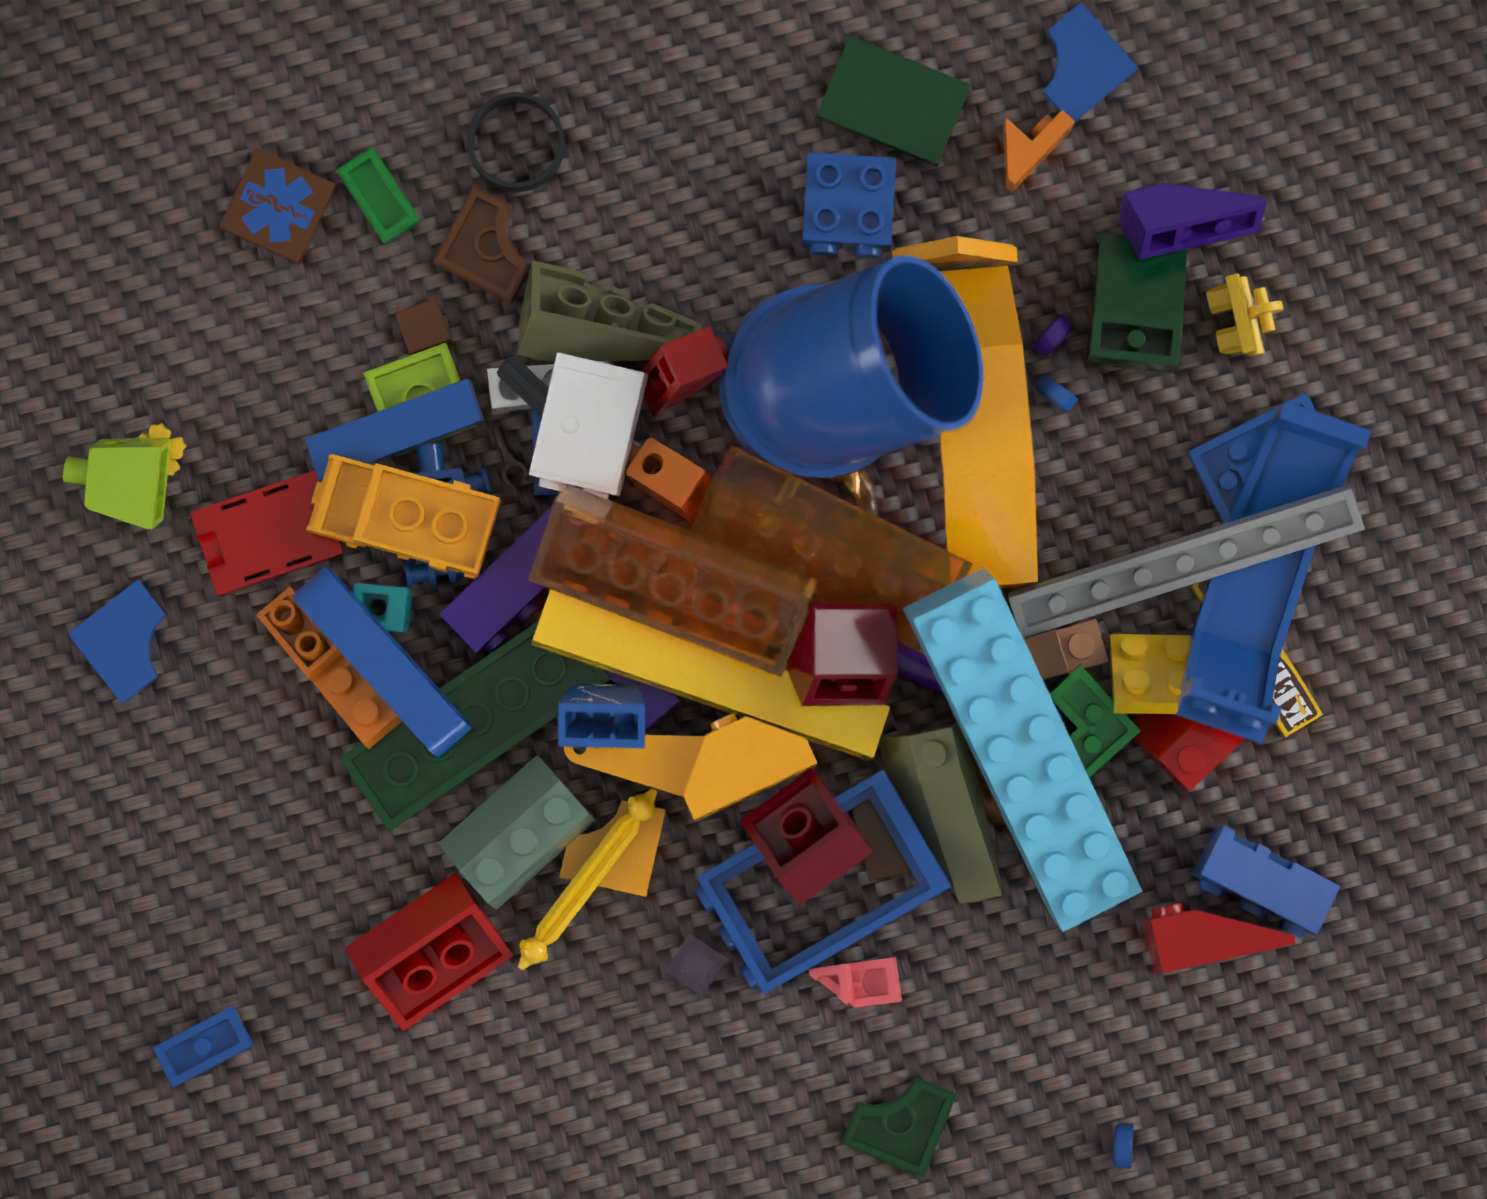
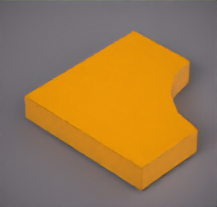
M955 236L895 248L892 251V259L899 256H913L924 260L934 268L994 267L1016 263L1017 247L1011 244Z
M622 800L615 817L603 828L588 834H580L566 846L560 878L572 880L618 818L629 812L628 801ZM655 807V817L640 822L637 835L598 886L647 897L666 810Z

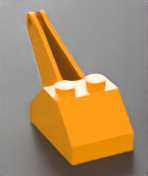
M735 713L711 723L710 726L713 732L705 736L645 735V748L586 747V751L583 754H576L574 747H564L565 755L575 764L684 797L695 822L796 777L812 767L815 768L818 764L806 738L747 716L737 720Z

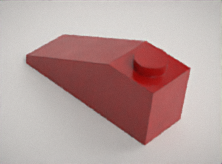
M710 326L662 345L640 371L648 374L644 398L653 417L664 413L713 382L729 367L726 362L728 357L726 345L721 337H715Z

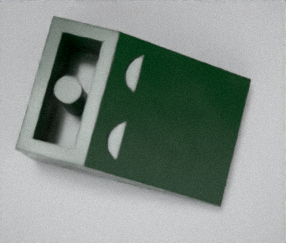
M1100 232L1085 359L1086 364L1173 374L1179 364L1184 316L1187 249L1139 260L1126 235Z

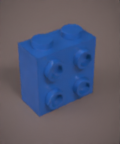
M808 152L802 248H811V254L818 256H836L837 250L855 251V257L864 259L881 258V252L890 253L896 158Z

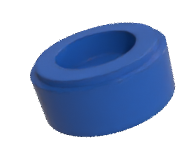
M1044 373L1034 384L1036 391L1065 412H1069L1078 401L1077 397Z
M1118 1122V1125H1115L1113 1165H1115V1168L1131 1169L1134 1137L1133 1123Z

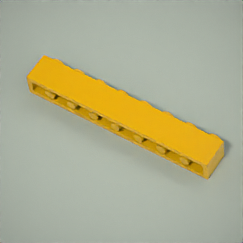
M561 586L559 592L550 589L531 645L730 714L735 713L736 716L741 718L747 716L806 738L808 741L866 761L874 757L890 709L889 706H802L786 669L788 664L786 662L772 659L771 665L754 660L755 653L743 647L730 645L729 650H725L711 645L713 638L705 634L688 630L686 636L670 631L671 624L662 619L646 615L644 621L627 616L628 609L621 605L603 601L600 607L584 601L586 594L565 586Z

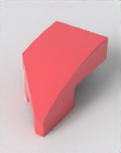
M896 957L809 969V976L830 989L846 1005L851 1004L857 1008L902 1001Z

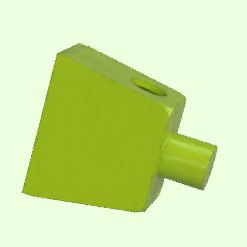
M101 439L90 447L88 459L71 456L66 458L63 468V481L86 486L84 505L88 510L152 530L164 519L171 439Z

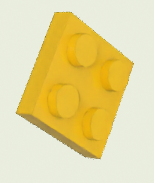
M1110 634L1109 656L1113 713L1177 714L1191 635Z

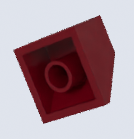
M813 767L740 820L777 880L800 905L873 853L854 822Z

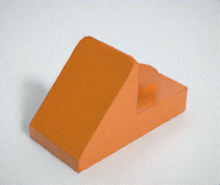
M1063 110L1054 119L1047 114L1030 132L1035 138L1033 141L1009 119H1005L1003 124L1005 187L1011 193L1072 131L1075 121Z

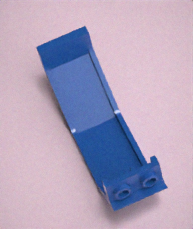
M1286 401L1277 407L1232 509L1229 522L1343 486L1357 454L1366 448L1371 430ZM1316 545L1208 580L1191 632L1177 715L1263 744L1268 727L1277 724L1282 706L1272 704L1280 654Z

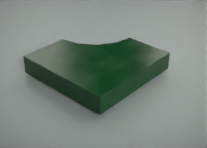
M914 1077L906 1091L892 1101L879 1104L857 1101L840 1144L924 1178L957 1094Z

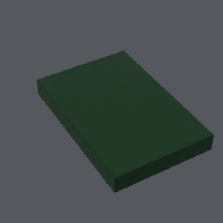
M849 35L817 112L816 119L938 167L971 84Z

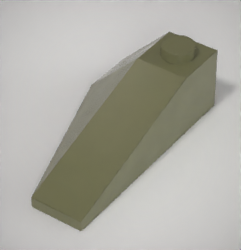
M532 260L518 327V355L530 357L537 361L554 363L557 352L592 361L650 360L662 345L701 330L702 324L656 304H648L643 307L624 298L626 291L614 286L607 292L586 283L588 275L577 270Z
M958 723L880 738L879 744L885 770L952 885L950 888L959 904L1004 895L973 755Z

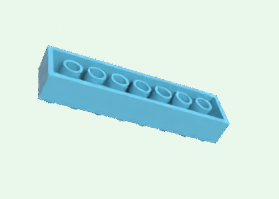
M983 567L904 607L903 610L1043 902L1051 918L1061 931L1064 932L1143 892L995 578Z

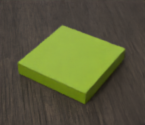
M447 343L363 373L377 412L460 381ZM477 425L468 427V428H466V429L460 430V431H458V432L452 433V434H450V435L444 436V437H442V438L433 440V441L428 442V443H425V444H431V443L436 442V441H439V440H441V439H444V438L450 437V436H452V435L458 434V433H460V432H463V431L469 430V429H471V428L477 427ZM415 447V448H412V449H409V450H406V451H404V452L398 453V454H396V455H394V456H398V455H401V454H403V453L412 451V450L416 449V447Z

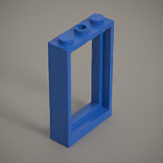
M885 770L876 773L835 798L846 812L868 799L871 800L916 878L918 885L778 966L771 968L723 884L764 860L756 845L748 847L697 877L701 886L695 889L696 893L708 912L713 909L716 910L723 923L717 929L728 949L732 951L737 948L745 961V964L740 966V970L752 990L760 987L763 994L768 993L952 886Z

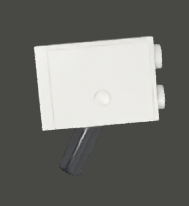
M557 352L550 386L548 387L516 356H511L505 360L497 371L498 377L542 417L529 475L540 477L538 486L561 492L565 491L566 484L583 487L582 497L608 502L609 494L620 496L648 374Z

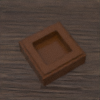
M437 298L395 312L410 355L443 343L452 342Z

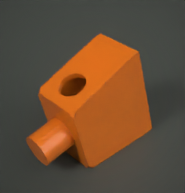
M649 437L643 445L633 440L627 465L628 468L625 474L639 489L687 521L695 524L719 489L709 474L701 467L652 437ZM661 468L658 473L654 474L657 469Z

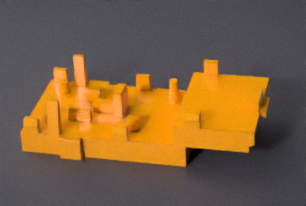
M329 454L322 483L317 482L311 503L315 504L309 525L306 528L307 532L346 542V546L355 549L358 546L363 548L369 546L397 554V558L409 560V558L423 561L429 563L431 569L447 573L449 569L457 573L462 572L465 577L472 579L479 576L501 503L500 497L472 490L470 484L454 480L453 484H449L375 463L374 466Z

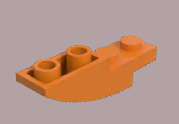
M289 586L256 616L302 672L328 700L360 741L370 749L400 724L402 720L302 610L292 597L296 592Z

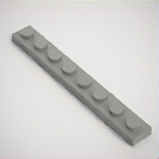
M1347 484L1009 592L1008 599L1020 633L1024 638L1365 530L1351 485Z

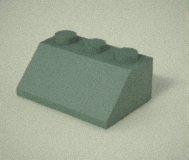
M537 754L438 844L482 898L497 910L558 856L577 836L587 830L596 819Z

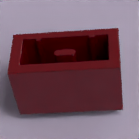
M812 603L786 666L802 706L884 705L897 676V608L895 603Z

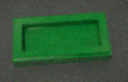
M373 146L336 170L384 245L421 222Z

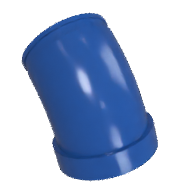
M913 256L895 257L881 265L872 266L827 285L800 286L764 300L747 313L732 332L726 344L728 351L726 362L729 367L719 377L721 406L730 429L741 445L764 465L778 472L801 478H826L845 475L869 465L881 455L963 427L977 412L982 397L984 379L982 354L978 337L964 303L953 286L936 268L924 260ZM877 327L883 333L893 351L898 370V384L886 363Z

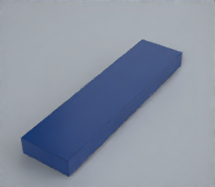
M465 379L306 438L305 441L318 480L322 481L329 460V454L371 464L485 421L471 380Z

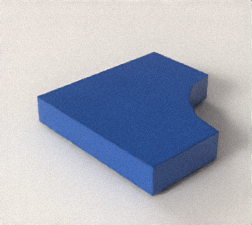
M1079 3L1047 32L1056 50L1057 68L1053 80L1045 88L1043 95L1058 113L1063 110L1075 123L1138 70V66L1082 3Z
M137 580L69 632L68 635L121 704H125L159 678L151 662L150 644L156 628L165 619L167 614L143 583Z

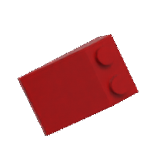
M1182 903L1151 909L1152 918L1142 920L1153 971L1157 973H1166L1296 944L1295 937L1292 934L1198 910H1183Z

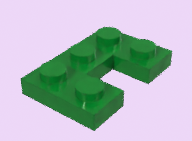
M1080 664L1049 691L1052 701L1076 726L1068 734L1089 778L1141 732L1125 713H1113L1112 699Z

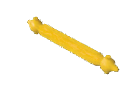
M652 788L644 794L628 799L629 812L618 818L538 924L535 937L520 942L521 958L518 967L521 970L526 969L532 964L547 960V946L560 937L638 833L640 822L655 817L654 802L658 793L655 789Z

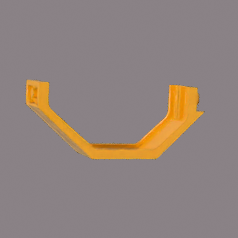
M1008 265L939 271L958 293L973 322L981 349L984 375L981 401L973 418L963 427L939 435L947 554L946 586L983 567L995 578L1000 589L1031 586L1038 582L1035 467L1023 343Z

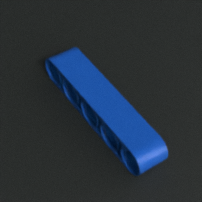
M325 565L292 596L319 629L437 758H440L472 729V726L462 713L328 566Z

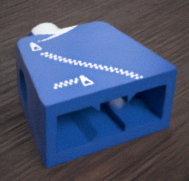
M612 684L573 685L558 703V746L645 748V701L638 686Z

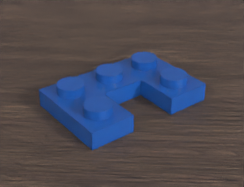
M1307 392L1288 401L1289 403L1316 411ZM1277 407L1186 453L1222 524L1229 522L1232 509Z

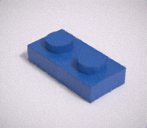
M231 1006L153 1047V1050L172 1088L251 1048L254 1046V1043L235 1006Z

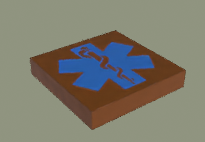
M256 148L219 228L301 265L337 189V185Z

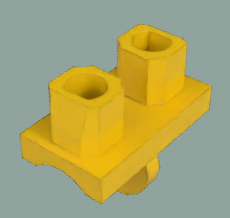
M1238 273L1226 276V283L1206 291L1209 308L1213 315L1233 311L1236 326L1216 331L1219 351L1225 355L1243 353L1252 357L1265 354L1257 318L1260 319L1263 333L1275 331L1272 315L1284 311L1282 301L1269 302L1266 287L1253 290L1256 302L1254 306L1248 278L1246 276L1240 277Z

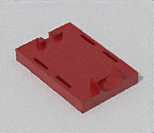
M315 470L190 512L197 533L196 537L203 550L207 570H209L218 597L345 555L341 541L306 531L315 504L311 503L317 482H321L318 480ZM289 487L288 489L265 496L267 493ZM243 501H247L246 503L223 510V508L232 506ZM312 556L311 560L290 567L287 565L288 563ZM268 570L270 571L269 574L248 581L245 579Z

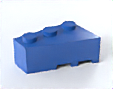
M1225 825L1214 827L1191 876L1200 880L1197 888L1222 899L1224 893H1227L1241 900L1238 905L1239 909L1260 919L1263 918L1266 912L1281 920L1278 928L1302 939L1305 932L1310 935H1317L1340 886L1293 861L1290 862L1270 852L1271 849L1259 843L1255 845L1235 835L1236 831Z

